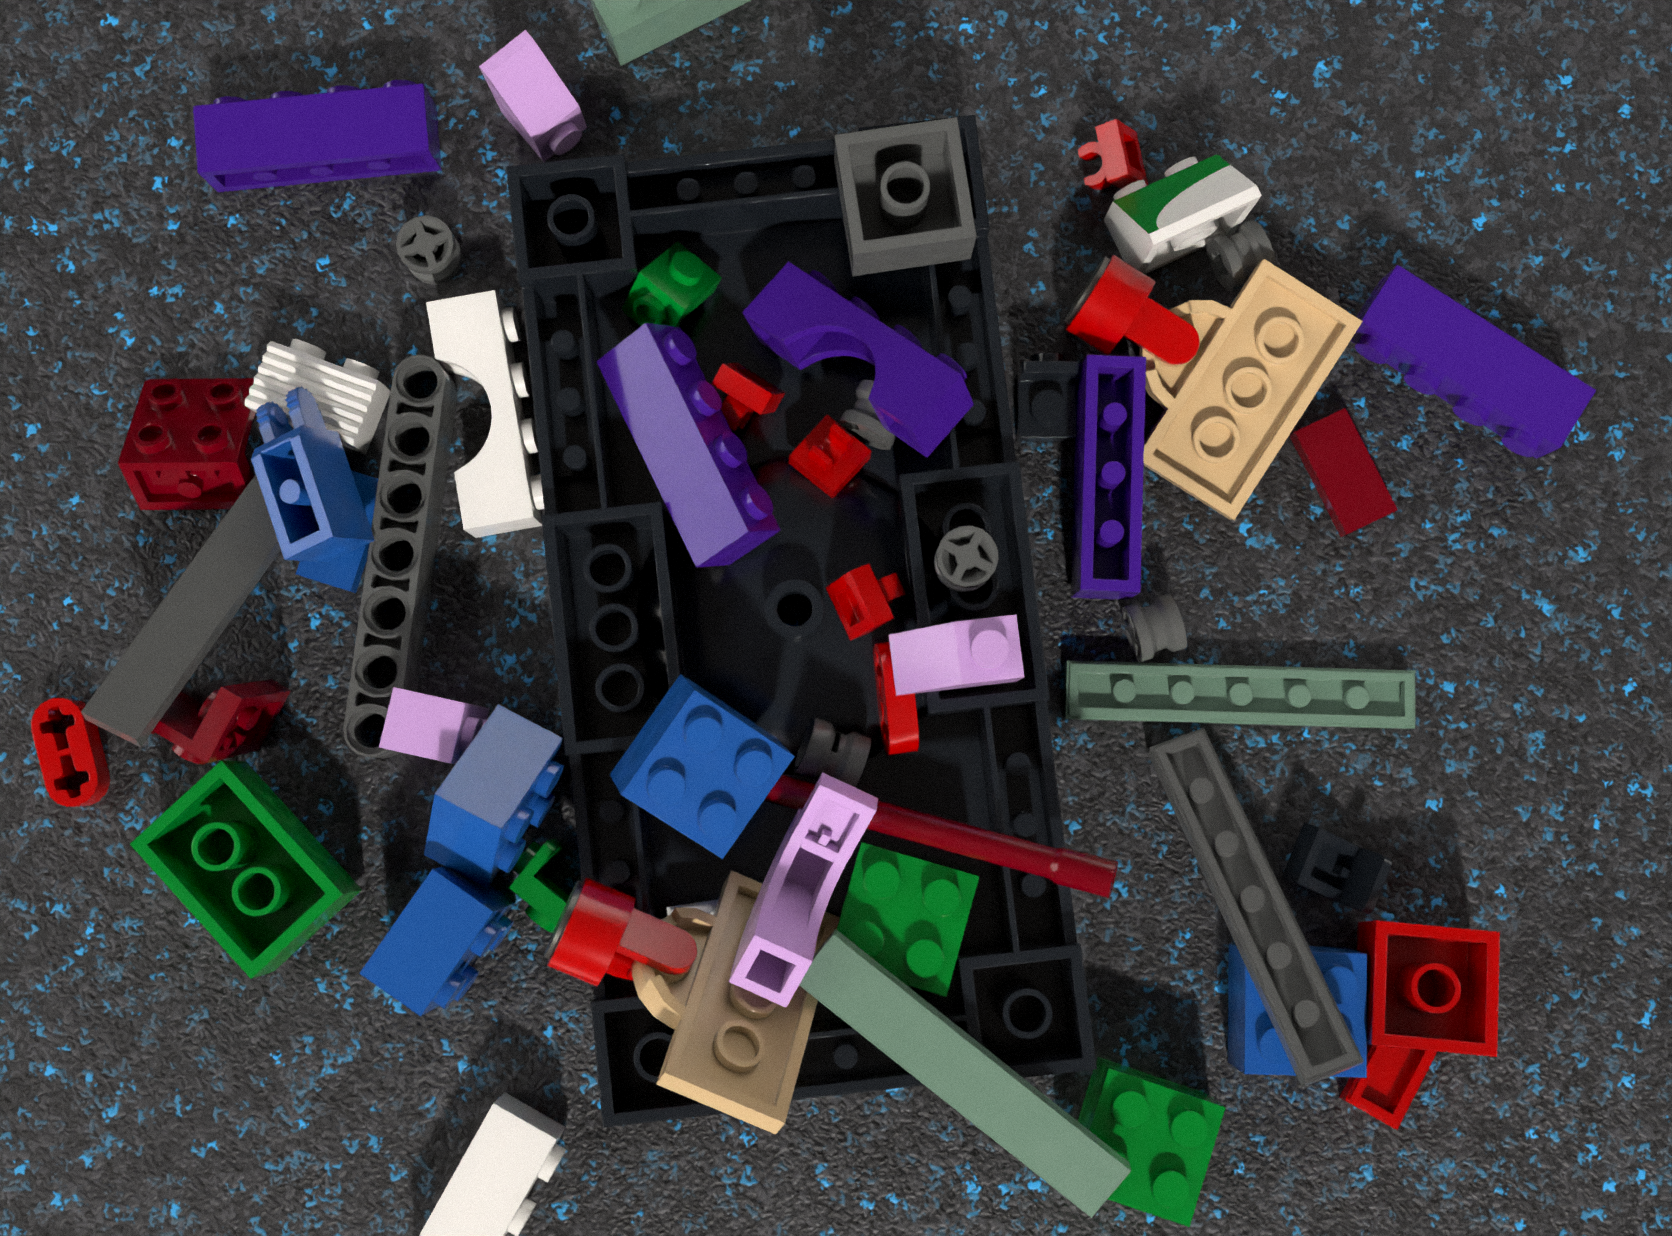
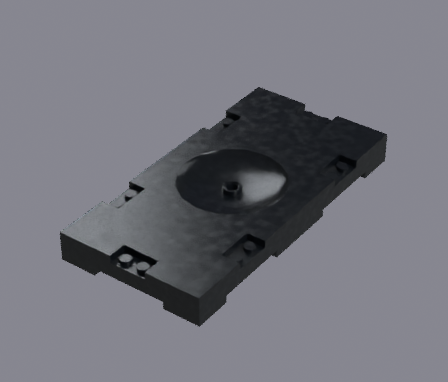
M975 115L957 117L977 236L971 259L852 276L834 163L835 139L626 162L624 154L506 167L517 280L522 287L545 512V515H541L564 747L565 755L569 756L581 880L584 882L585 878L588 877L636 898L633 908L660 920L668 916L667 907L719 899L723 884L731 871L763 884L779 846L798 811L763 801L722 859L620 794L610 773L680 674L776 737L795 756L782 775L815 784L819 780V775L809 779L793 771L796 756L811 720L817 717L831 722L835 731L845 735L854 731L871 738L869 755L855 788L877 797L878 801L1054 848L1065 847L1047 700L1050 698L1020 462L1016 461L988 244L990 227ZM941 119L860 127L858 128V131L900 126ZM677 241L722 277L714 293L688 314L679 326L691 339L696 348V360L706 381L710 384L712 383L723 363H739L786 392L774 413L760 415L754 411L743 429L737 427L736 430L731 429L732 433L742 441L746 448V461L758 485L771 498L773 503L772 513L781 531L732 564L725 566H695L596 362L640 327L623 312L622 307L639 272ZM788 261L807 274L812 270L820 272L835 286L838 294L848 301L853 297L860 298L876 312L880 321L891 329L896 324L903 326L920 341L923 349L934 357H937L940 353L951 357L967 374L964 382L974 403L928 457H925L898 437H896L890 450L878 449L862 442L871 450L870 459L833 499L790 465L789 455L827 414L837 423H840L843 413L846 410L853 409L857 402L856 389L862 380L874 381L875 366L860 358L835 356L819 360L799 370L760 343L742 312ZM712 385L723 403L728 394ZM961 526H974L983 529L992 537L998 549L999 559L995 572L982 587L970 592H958L949 589L938 578L934 566V557L940 541L948 532ZM868 563L877 580L897 573L906 595L893 600V603L889 604L894 619L870 633L850 641L826 587L847 572ZM801 597L808 601L812 607V614L806 623L800 626H789L782 622L778 616L779 608L786 599ZM1017 615L1024 678L1009 683L916 693L919 728L918 751L887 755L880 731L873 660L874 644L889 642V634L956 621ZM866 829L843 869L825 911L837 917L841 916L861 842L979 876L947 997L912 986L908 987L1023 1078L1097 1069L1081 944L1077 942L1071 888L1058 885L1045 877ZM605 973L597 987L592 985L593 1000L590 1002L603 1128L724 1114L714 1108L656 1085L674 1029L653 1017L639 999L633 980L618 978ZM817 1002L791 1101L924 1085L821 1002Z

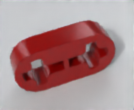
M889 642L876 643L873 649L880 731L884 750L887 755L918 751L919 728L915 694L896 696Z
M51 698L39 705L31 719V732L46 790L50 798L57 804L66 807L91 806L103 798L110 784L109 769L98 726L87 721L82 715L81 711L86 706L84 702L69 698ZM62 715H71L74 717L75 725L69 726L66 729V735L54 733L53 724L59 722ZM76 771H87L89 782L80 785V791L68 788L67 779L74 777Z

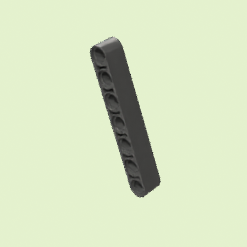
M412 355L404 359L396 367L392 379L371 528L375 541L369 543L343 727L344 739L348 747L356 754L365 757L386 758L401 753L379 748V746L374 747L367 738V727L370 721L379 715L386 719L393 687L417 692L457 404V386L453 378L437 361L425 355ZM426 376H436L438 382L436 390L426 398H415L414 389L418 381ZM427 431L430 441L425 451L417 456H408L406 445L409 438L417 432ZM419 487L422 495L420 505L410 513L401 514L398 504L400 496L409 488ZM410 543L414 553L412 563L406 569L394 572L391 566L393 551L402 544ZM401 600L406 612L404 621L399 627L388 630L383 623L384 610L390 603ZM391 657L397 665V676L390 686L382 689L375 680V670L382 660Z

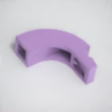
M822 772L803 809H798L767 872L742 934L729 978L730 983L785 1008L787 1007L813 962L817 936L828 902L843 869L877 811V797Z

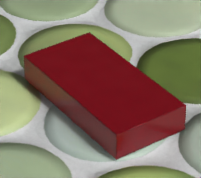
M1346 408L1289 435L1340 537L1398 510Z

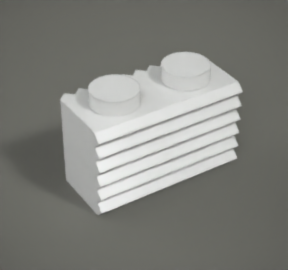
M292 339L290 347L270 341L267 344V352L263 355L262 363L258 366V373L254 376V384L249 388V395L245 398V406L257 413L256 409L259 406L273 401L274 404L277 403L280 408L282 407L286 417L289 419V425L293 427L288 413L289 408L286 406V394L297 387L303 386L304 389L307 388L312 393V396L316 398L315 401L318 404V409L321 411L326 429L338 431L344 447L366 454L391 393L383 383L377 380L380 372L364 363L346 358L343 367L324 360L326 355L324 350L298 339Z

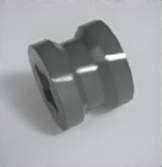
M427 215L414 217L406 222L398 232L396 240L397 253L411 273L423 283L433 285L446 283L454 278L461 269L463 261L462 247L448 226L440 219ZM438 247H440L441 249H440L439 254L437 255V259H436L435 253H436Z
M1249 220L1240 224L1236 233L1230 236L1218 234L1207 241L1206 250L1211 268L1219 283L1227 291H1233L1242 287L1246 278L1251 275L1259 261L1266 259L1273 265L1276 264L1271 242L1264 229L1255 220Z
M862 380L856 389L857 402L853 409L846 410L843 413L839 424L858 440L878 449L890 450L896 440V436L883 428L868 399L874 381Z
M974 526L957 527L948 532L939 543L934 557L935 572L940 581L949 589L958 592L974 591L982 587L995 572L999 559L998 549L992 537L983 529Z
M1169 593L1156 597L1152 605L1141 607L1137 604H1132L1122 608V619L1126 636L1132 652L1139 662L1152 659L1156 651L1165 648L1171 652L1186 648L1187 637L1184 623L1177 604Z

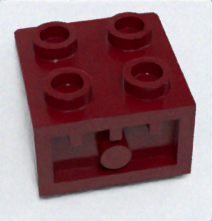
M254 378L148 379L144 382L118 460V465L140 510L231 509L254 477L245 456V449L255 412L245 406V398L249 395V388L254 384Z
M273 679L227 685L213 691L203 704L180 691L151 734L157 733L174 743L172 746L174 753L196 764H206L259 751L291 690Z

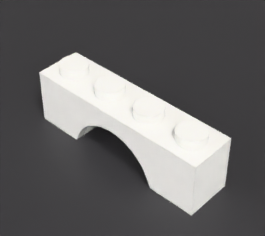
M495 290L426 302L435 359L447 372L468 377L481 384L488 395L491 405V427L484 446L469 463L454 472L463 530L478 538L542 526L541 509H544L541 474L534 475L531 453L538 452L536 425L533 418L525 419L522 397L530 396V387L524 363H515L512 342L520 341L521 335L514 307L506 308V305Z

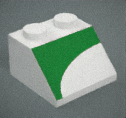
M1217 154L1200 162L1197 161L1196 157H1189L1170 167L1164 173L1166 177L1150 185H1146L1144 180H1139L1119 190L1113 196L1114 201L1104 218V222L1123 260L1146 274L1206 247L1207 241L1211 237L1218 234L1226 236L1234 234L1238 226L1244 221L1262 196L1257 185Z

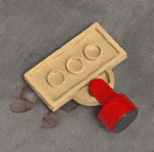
M1112 255L1110 259L1105 256L1064 320L1068 324L1066 330L1105 355L1111 353L1122 337L1140 347L1139 357H1146V391L1164 409L1144 441V466L1229 520H1235L1363 321L1266 259L1258 262L1230 308L1213 300H1189L1168 310L1148 297L1155 285V280L1115 255Z
M731 871L723 884L713 915L697 908L675 907L670 915L660 920L633 908L636 898L588 877L585 878L584 882L577 881L545 951L544 957L549 959L547 966L596 987L601 982L605 973L614 977L633 980L639 999L653 1017L674 1029L656 1085L768 1132L777 1134L786 1122L818 1000L801 986H798L785 1008L729 982L736 952L762 883ZM825 911L819 928L814 954L835 929L837 930L840 917Z

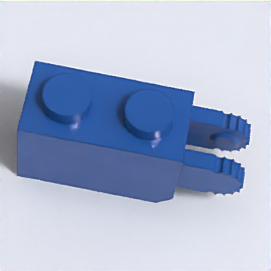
M302 386L286 394L287 399L285 401L287 402L286 406L289 408L288 413L294 427L293 430L288 423L289 419L286 417V413L277 403L274 404L273 401L267 402L256 409V421L260 425L259 430L264 444L254 449L251 461L284 560L328 563L375 541L339 433L338 431L326 429L321 411L318 409V404L315 401L316 398L312 396V393L307 388L304 389Z

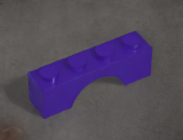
M788 261L742 312L760 343L799 370L819 360L835 356L856 357L874 365L875 379L868 399L883 428L925 457H928L974 405L964 382L967 374L956 361L943 353L934 357L923 349L920 341L909 330L898 324L891 329L880 321L876 312L866 302L858 297H853L848 301L838 294L835 286L823 274L816 270H812L807 274Z

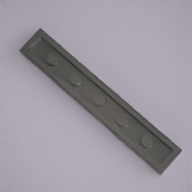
M256 475L83 708L81 713L87 721L141 747L281 551Z
M1201 728L1150 747L1148 756L1301 1087L1359 1066L1364 1062L1205 729Z

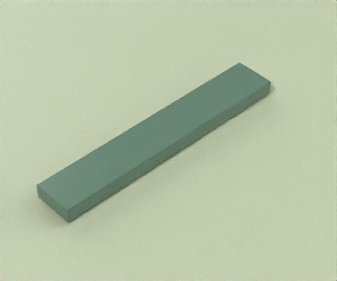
M1067 660L1064 662L1063 719L1415 729V670Z
M835 929L814 954L813 962L799 986L1088 1216L1093 1217L1131 1172L1130 1162L838 930Z

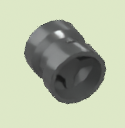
M814 717L799 747L793 771L809 779L818 775L821 776L823 772L856 787L869 755L871 738L854 731L845 735L835 731L831 722Z

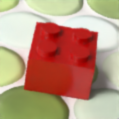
M1378 920L1358 922L1357 951L1367 954V1044L1497 1057L1500 932Z

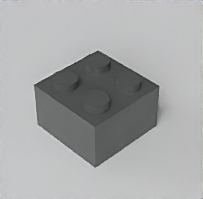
M957 117L835 135L834 163L852 276L971 259L977 236Z

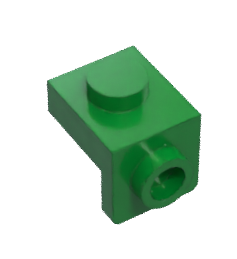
M677 241L639 272L622 310L640 327L645 323L679 327L682 320L714 293L722 277Z
M557 839L547 840L543 846L534 841L523 852L513 867V870L519 876L509 887L529 904L525 909V913L536 924L553 933L570 896L544 874L545 870L564 848V845Z

